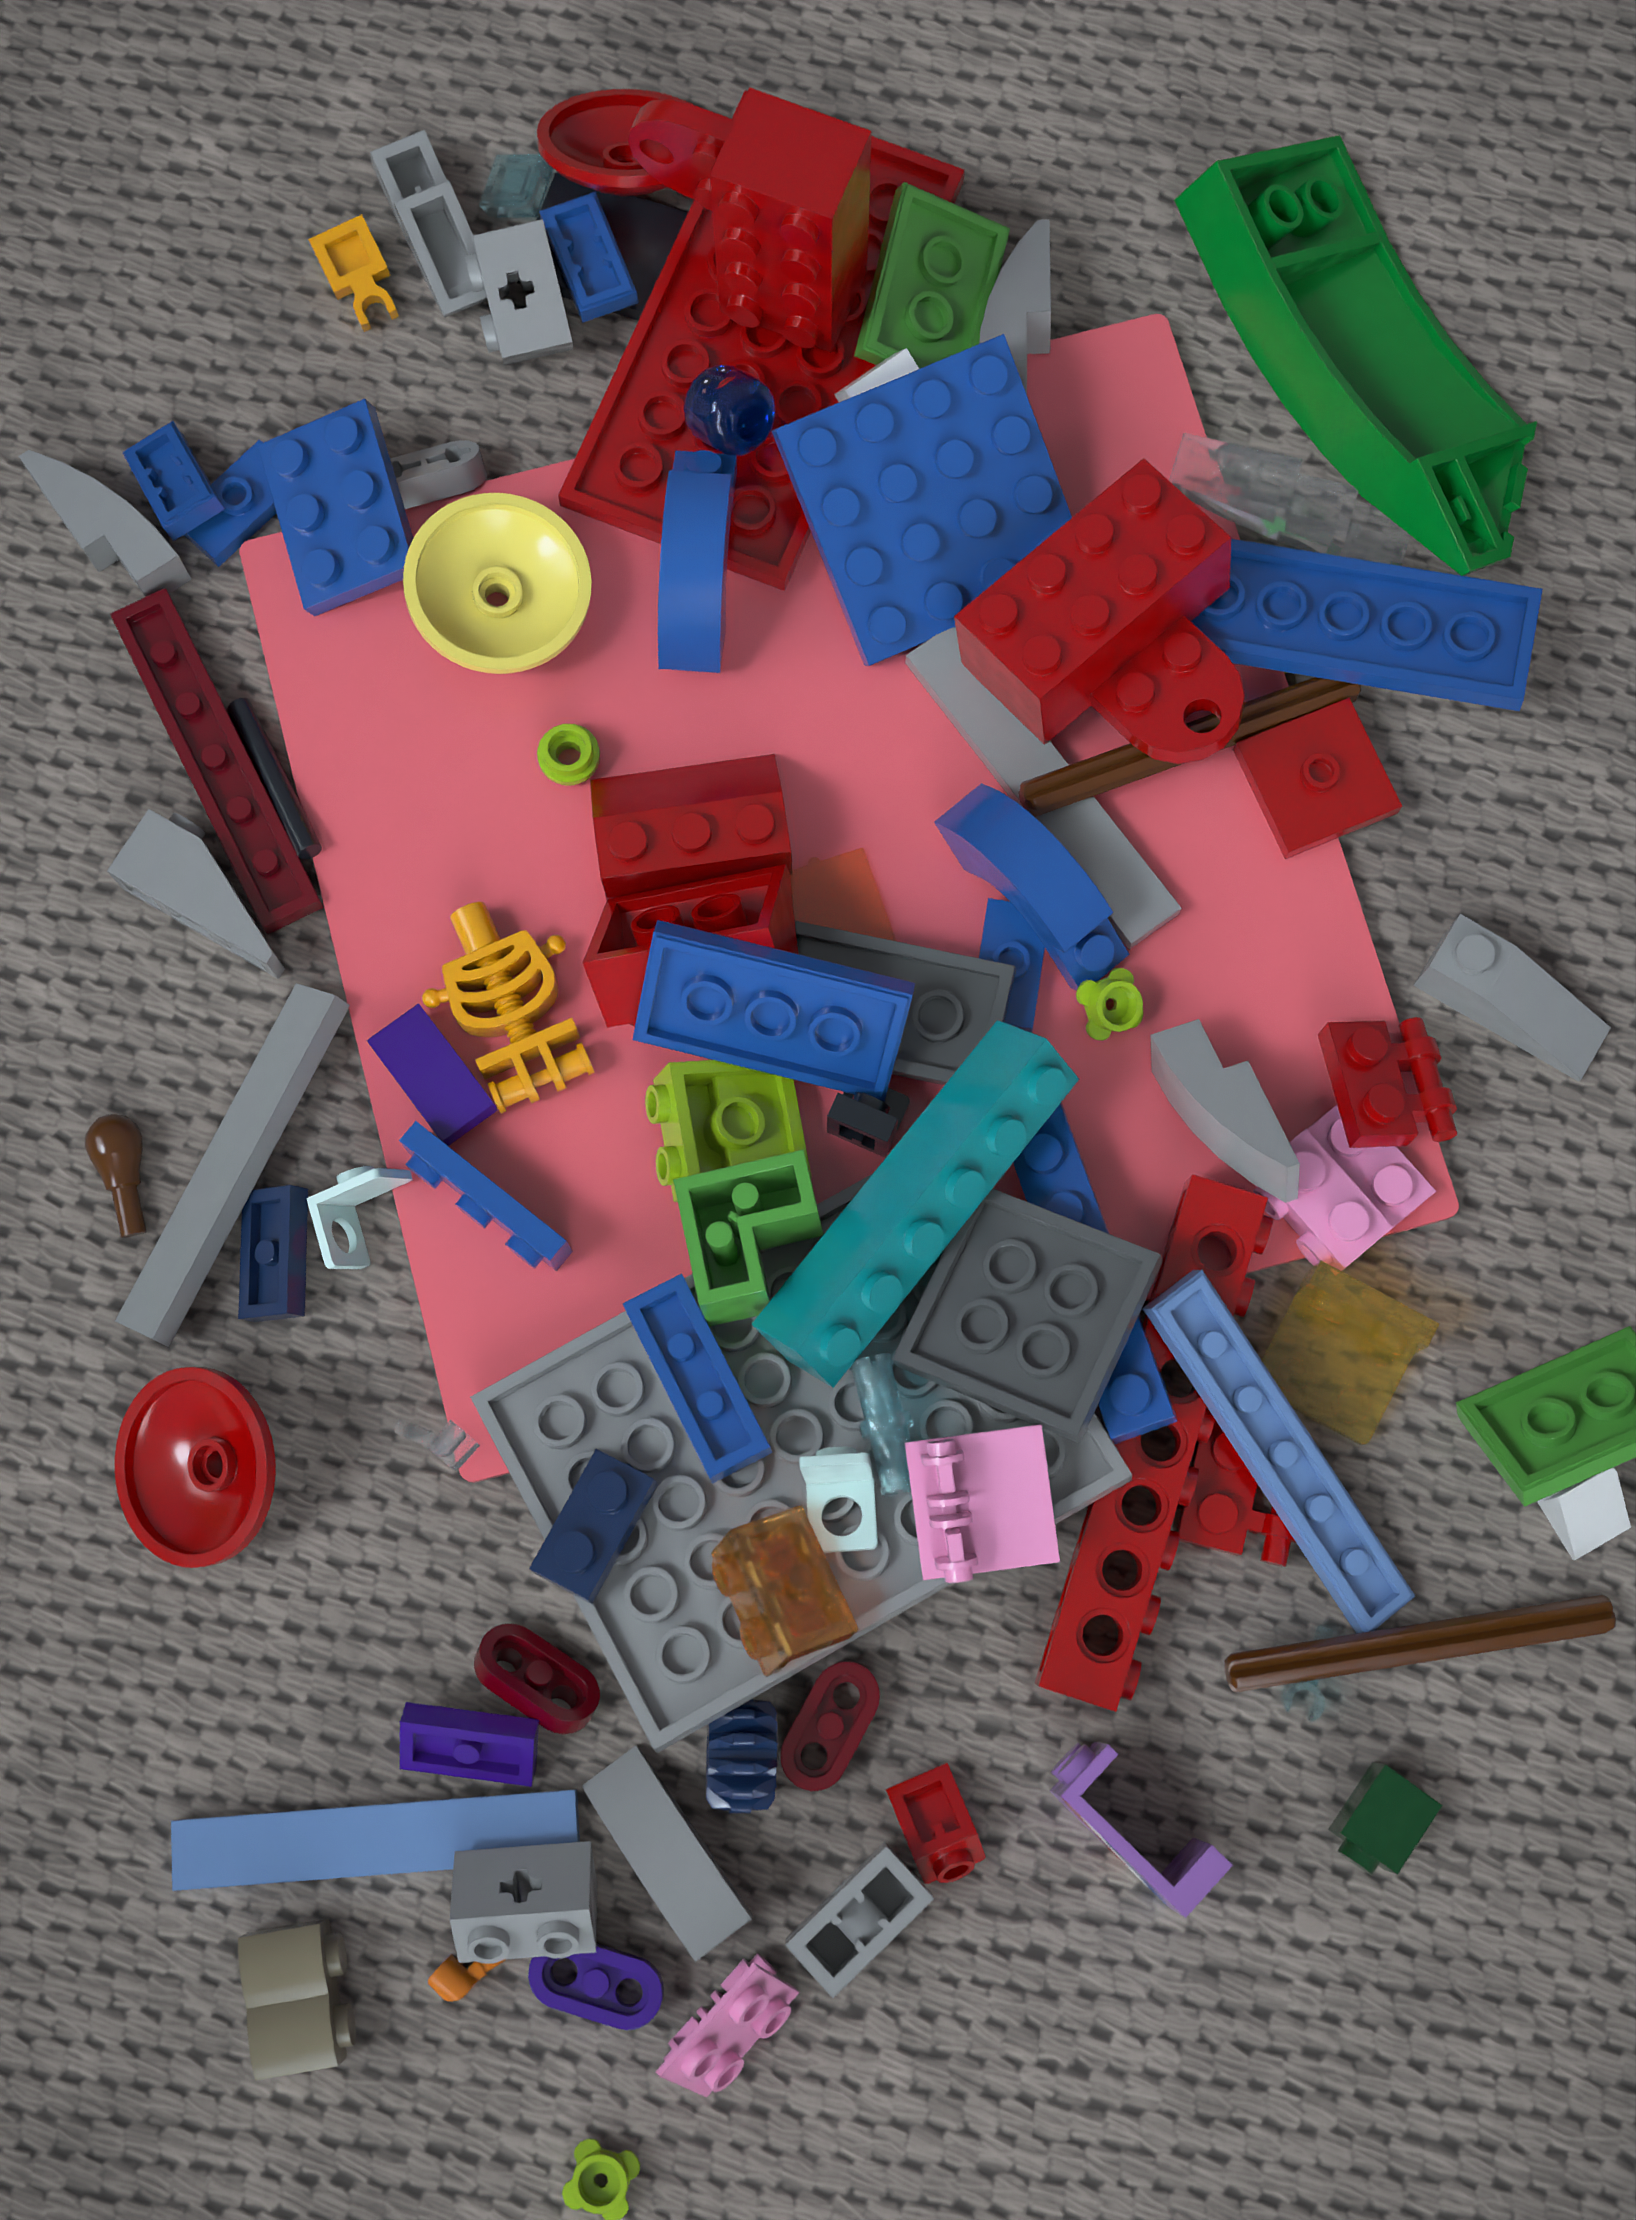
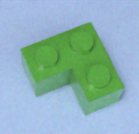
M804 1150L673 1179L698 1303L708 1326L711 1327L758 1316L771 1300L760 1250L824 1235Z

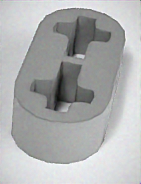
M469 440L448 442L390 458L405 509L471 491L482 485L487 478L480 447L477 443Z

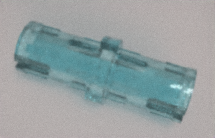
M890 1353L876 1354L874 1361H870L869 1356L855 1360L850 1367L865 1420L859 1424L862 1438L870 1439L882 1487L880 1489L882 1497L897 1495L898 1491L902 1489L903 1493L911 1491L905 1442H911L908 1428H911L914 1423L911 1412L903 1411L891 1365L892 1358Z

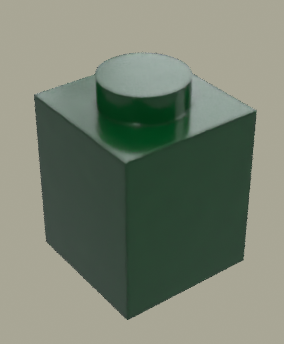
M1372 1762L1328 1830L1343 1840L1337 1851L1366 1873L1373 1875L1379 1866L1385 1871L1398 1875L1443 1805L1386 1764Z

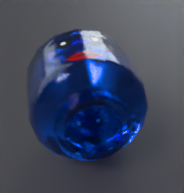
M718 364L705 369L693 380L686 393L683 408L685 422L695 437L722 453L733 456H743L755 451L769 435L776 414L774 397L766 384L733 365Z

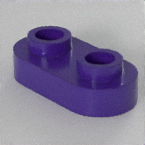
M596 1943V1953L572 1954L565 1957L575 1963L578 1972L575 1981L569 1984L558 1982L553 1975V1965L560 1958L543 1956L532 1957L528 1979L532 1992L544 2005L617 2029L634 2030L648 2024L657 2014L663 2001L664 1985L659 1971L648 1960ZM627 1978L637 1980L643 1990L641 2000L634 2004L624 2003L617 1993L620 1981Z

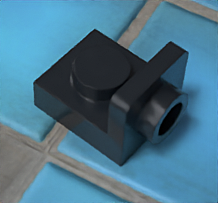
M890 1088L887 1090L885 1101L861 1092H855V1094L847 1092L843 1094L837 1093L827 1115V1133L886 1158L907 1112L910 1099L908 1096Z

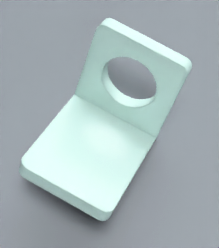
M373 1166L350 1169L336 1177L338 1185L306 1198L324 1264L328 1269H363L370 1265V1258L355 1206L411 1182L413 1178L410 1170L374 1169ZM333 1221L339 1223L347 1234L349 1240L348 1253L342 1251L334 1240L332 1234Z
M829 1447L817 1450L816 1456L800 1457V1470L805 1480L807 1491L808 1533L811 1551L813 1553H830L875 1549L878 1545L875 1484L869 1453H857V1450L851 1447ZM837 1498H849L855 1501L862 1511L860 1526L852 1534L846 1536L831 1534L826 1530L822 1522V1514L829 1502Z

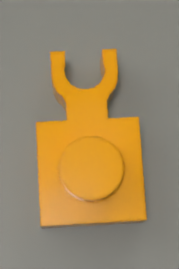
M362 214L308 239L337 300L354 293L353 308L364 332L372 329L365 312L368 306L373 303L383 304L387 308L391 320L399 317L389 293L384 288L376 285V282L391 275Z

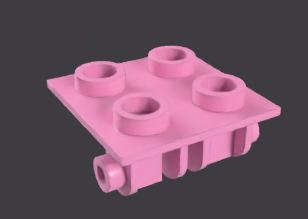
M1041 1424L905 1442L923 1580L945 1578L947 1583H958L972 1580L975 1573L1060 1562Z
M759 1953L750 1962L742 1959L739 1965L721 1984L722 1988L726 1991L724 1996L715 1990L710 1995L716 2003L710 2011L700 2006L696 2012L702 2020L699 2022L696 2018L691 2017L668 2042L671 2050L664 2057L665 2062L658 2068L656 2073L661 2078L706 2098L712 2091L719 2092L725 2089L741 2072L744 2066L742 2057L759 2038L765 2039L770 2037L786 2022L791 2013L789 2004L800 1992L792 1985L775 1976L777 1971Z

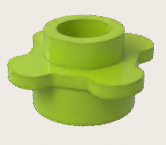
M1114 968L1107 978L1097 982L1085 980L1077 989L1076 999L1080 1004L1084 1005L1088 1017L1086 1032L1095 1040H1106L1112 1031L1122 1032L1135 1028L1143 1019L1142 996L1133 985L1134 977L1127 969ZM1112 998L1114 1000V1007L1108 1010L1106 1008V1001Z
M594 2138L584 2139L574 2150V2158L577 2164L572 2179L566 2182L562 2189L563 2200L572 2210L583 2208L590 2213L602 2214L605 2220H620L628 2211L629 2203L626 2194L630 2181L637 2177L640 2172V2161L637 2155L630 2150L616 2153L602 2148L599 2141ZM603 2173L607 2176L608 2183L605 2186H598L595 2183V2176L597 2174Z

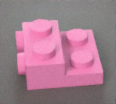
M1337 1105L1289 1142L1300 1163L1298 1199L1285 1203L1258 1186L1253 1190L1255 1194L1268 1197L1265 1212L1275 1220H1280L1283 1217L1300 1236L1296 1240V1244L1305 1258L1319 1270L1327 1267L1334 1276L1338 1275L1436 1192L1396 1146L1349 1148Z

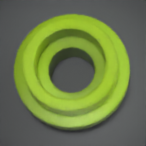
M561 724L550 729L542 737L537 749V758L542 772L548 779L560 785L571 786L586 781L595 773L600 761V750L596 738L589 730L577 724ZM566 749H575L581 754L578 761L570 765L561 763L558 757Z

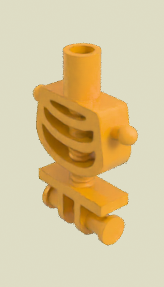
M473 902L454 911L450 919L466 955L447 962L442 966L446 988L439 990L429 988L425 990L422 995V1001L429 1008L438 1007L441 1003L449 1001L452 1013L459 1026L470 1035L477 1037H499L507 1034V1037L510 1038L509 1042L511 1044L475 1059L484 1079H488L513 1067L517 1070V1075L497 1084L494 1081L487 1083L501 1114L506 1112V1107L526 1098H529L531 1104L539 1101L540 1098L535 1088L553 1081L559 1092L566 1089L565 1081L586 1072L589 1075L595 1073L582 1042L576 1045L577 1049L559 1057L553 1058L551 1054L552 1050L580 1039L573 1018H569L537 1033L533 1029L534 1025L532 1023L544 1016L558 997V981L547 959L554 954H561L565 950V939L560 935H552L544 945L538 947L526 930L501 939L484 902ZM530 962L528 967L521 974H519L514 979L512 978L513 975L517 974L522 969H524V967ZM541 979H543L542 987L537 995L523 1006L524 1002L520 999L533 991ZM486 988V991L482 992H462ZM497 1009V1014L500 1016L479 1018L471 1016L467 1012H487ZM542 1055L547 1068L529 1075L524 1063Z

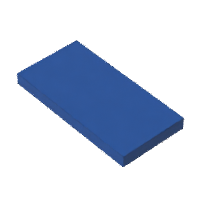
M657 920L653 931L632 1040L851 1094L861 1092L885 1101L915 983Z

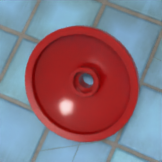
M609 89L580 94L556 104L542 116L537 126L538 150L543 159L563 177L599 192L621 196L653 193L667 187L647 173L634 158L628 143L630 129L640 108L652 100L671 99L688 104L691 103L668 94L639 89Z
M208 1367L176 1368L164 1372L147 1383L127 1409L118 1433L114 1467L118 1498L125 1518L134 1534L150 1552L163 1561L180 1567L198 1568L223 1563L239 1554L254 1539L265 1521L272 1502L276 1478V1460L272 1435L261 1408L250 1392L228 1374Z

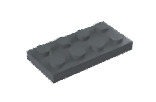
M795 921L799 955L915 983L892 1071L893 1075L945 1085L997 1020L1005 1022L1016 974V968L1013 965Z

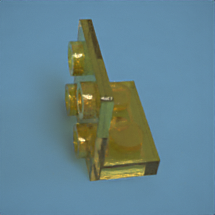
M1320 1260L1306 1272L1261 1360L1294 1410L1359 1445H1365L1370 1442L1413 1355L1429 1346L1440 1323Z

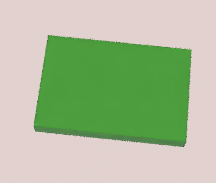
M903 182L895 191L854 356L878 365L892 354L907 348L920 369L978 345L988 298L1000 273L1010 228Z
M1631 1326L1456 1402L1457 1415L1460 1421L1524 1507L1636 1457V1332Z

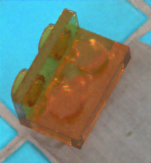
M802 1505L730 1529L711 1552L713 1559L712 1573L719 1591L724 1596L730 1598L740 1620V1637L744 1649L753 1660L758 1661L764 1676L768 1677L779 1673L792 1660L848 1640L859 1630Z

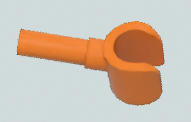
M451 1954L429 1977L428 1984L443 2000L450 2002L458 2001L481 1978L486 1976L487 1972L507 1959L491 1964L473 1962L467 1969Z

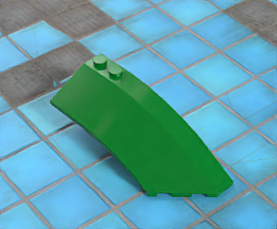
M1337 135L1216 161L1176 197L1174 201L1226 313L1252 359L1284 407L1324 457L1365 500L1458 574L1464 576L1510 558L1514 536L1509 534L1508 530L1512 512L1521 507L1528 468L1522 464L1525 445L1534 440L1537 421L1527 424L1485 381L1452 341L1422 298L1391 245L1341 136Z

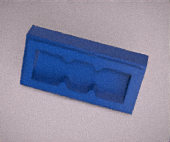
M596 192L539 211L541 220L543 219L548 240L582 323L638 303L637 291Z
M174 421L122 452L163 529L173 541L225 509L187 440Z
M260 439L211 484L225 509L184 534L218 567L276 514L258 445L263 443Z
M988 898L979 959L1015 966L1016 974L1004 1023L1032 1033L1045 947L1030 924L1010 901Z

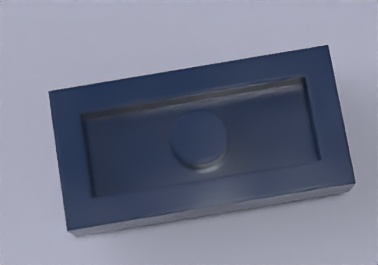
M285 1185L252 1190L241 1215L238 1319L261 1322L305 1317L307 1188Z
M595 1449L529 1569L539 1577L593 1604L657 1488L656 1480Z

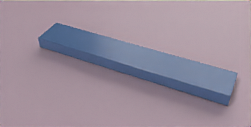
M1192 1270L1142 1308L1355 1633L1374 1631L1412 1600L1415 1594L1203 1270Z
M577 1789L171 1821L172 1891L450 1870L454 1866L455 1851L580 1842Z

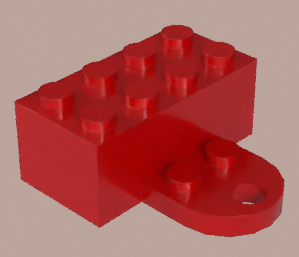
M750 87L735 120L692 104L671 99L652 100L641 107L630 129L628 138L634 158L647 173L663 185L695 199L700 205L712 211L719 311L727 314L731 320L742 326L750 328L761 326L780 333L788 341L799 347L812 348L815 346L832 352L867 272L872 131Z
M1143 458L954 616L961 663L1044 745L1092 706L1135 748L1155 760L1175 764L1204 760L1227 745L1239 729L1244 710L1245 695L1241 674L1229 657L1191 622L1230 588L1232 537ZM1204 710L1215 714L1220 723L1210 732L1198 733L1189 729L1184 721L1193 712Z

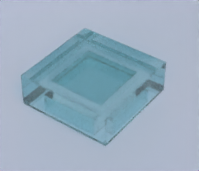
M541 154L496 155L479 206L487 216L495 218L538 217L554 169L543 159Z

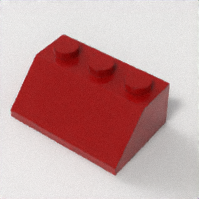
M775 754L590 780L593 826L600 878L606 900L783 864L787 865L789 874L793 875L791 844Z
M783 864L607 899L584 957L583 966L607 1028L626 1024L635 1027L653 931L657 920L798 954L791 881L787 865Z

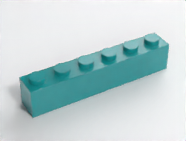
M999 1020L994 1023L751 1324L789 1362L832 1388L836 1386L1078 1082L1079 1078L1051 1043L1044 1037Z

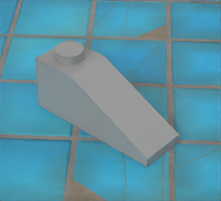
M148 809L107 872L123 890L279 979L285 968L218 861L202 839L206 833L196 824L177 813H173L168 820Z
M1462 914L1456 918L1443 934L1413 985L1578 1082L1584 1076L1611 1029L1608 1024L1517 946Z

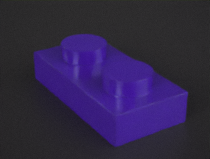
M406 1702L400 1719V1769L532 1787L537 1767L539 1720Z

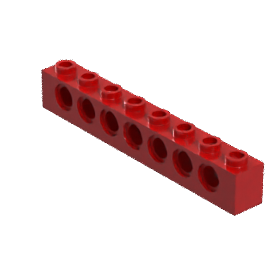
M1192 1174L1184 1183L1162 1256V1265L1156 1276L1149 1303L1192 1270H1203L1231 1315L1244 1317L1255 1285V1280L1245 1277L1252 1252L1259 1255L1263 1254L1273 1225V1218L1263 1215L1268 1197ZM1214 1237L1226 1244L1230 1252V1261L1225 1270L1214 1271L1201 1263L1197 1253L1198 1244L1201 1239ZM1145 1313L1142 1324L1158 1368L1161 1371L1167 1361L1177 1360ZM1192 1386L1191 1391L1185 1397H1174L1168 1394L1178 1422L1166 1426L1172 1432L1175 1440L1174 1450L1166 1460L1156 1461L1149 1458L1142 1449L1141 1435L1114 1444L1132 1473V1480L1087 1506L1036 1676L1035 1684L1038 1687L1117 1712L1121 1698L1129 1701L1132 1700L1142 1668L1141 1661L1132 1659L1139 1634L1151 1635L1161 1604V1597L1152 1594L1159 1568L1166 1571L1170 1570L1180 1540V1533L1170 1530L1178 1504L1186 1507L1189 1506L1198 1480L1199 1469L1189 1466L1196 1441L1208 1442L1215 1423V1418L1194 1386ZM1134 1486H1141L1149 1490L1156 1501L1154 1516L1143 1525L1131 1523L1126 1519L1122 1511L1123 1496ZM1117 1550H1124L1131 1554L1137 1564L1135 1580L1131 1585L1123 1589H1114L1109 1586L1102 1574L1104 1560L1110 1553ZM1097 1615H1108L1114 1620L1118 1628L1116 1644L1112 1649L1104 1653L1089 1651L1083 1641L1084 1626L1091 1618Z

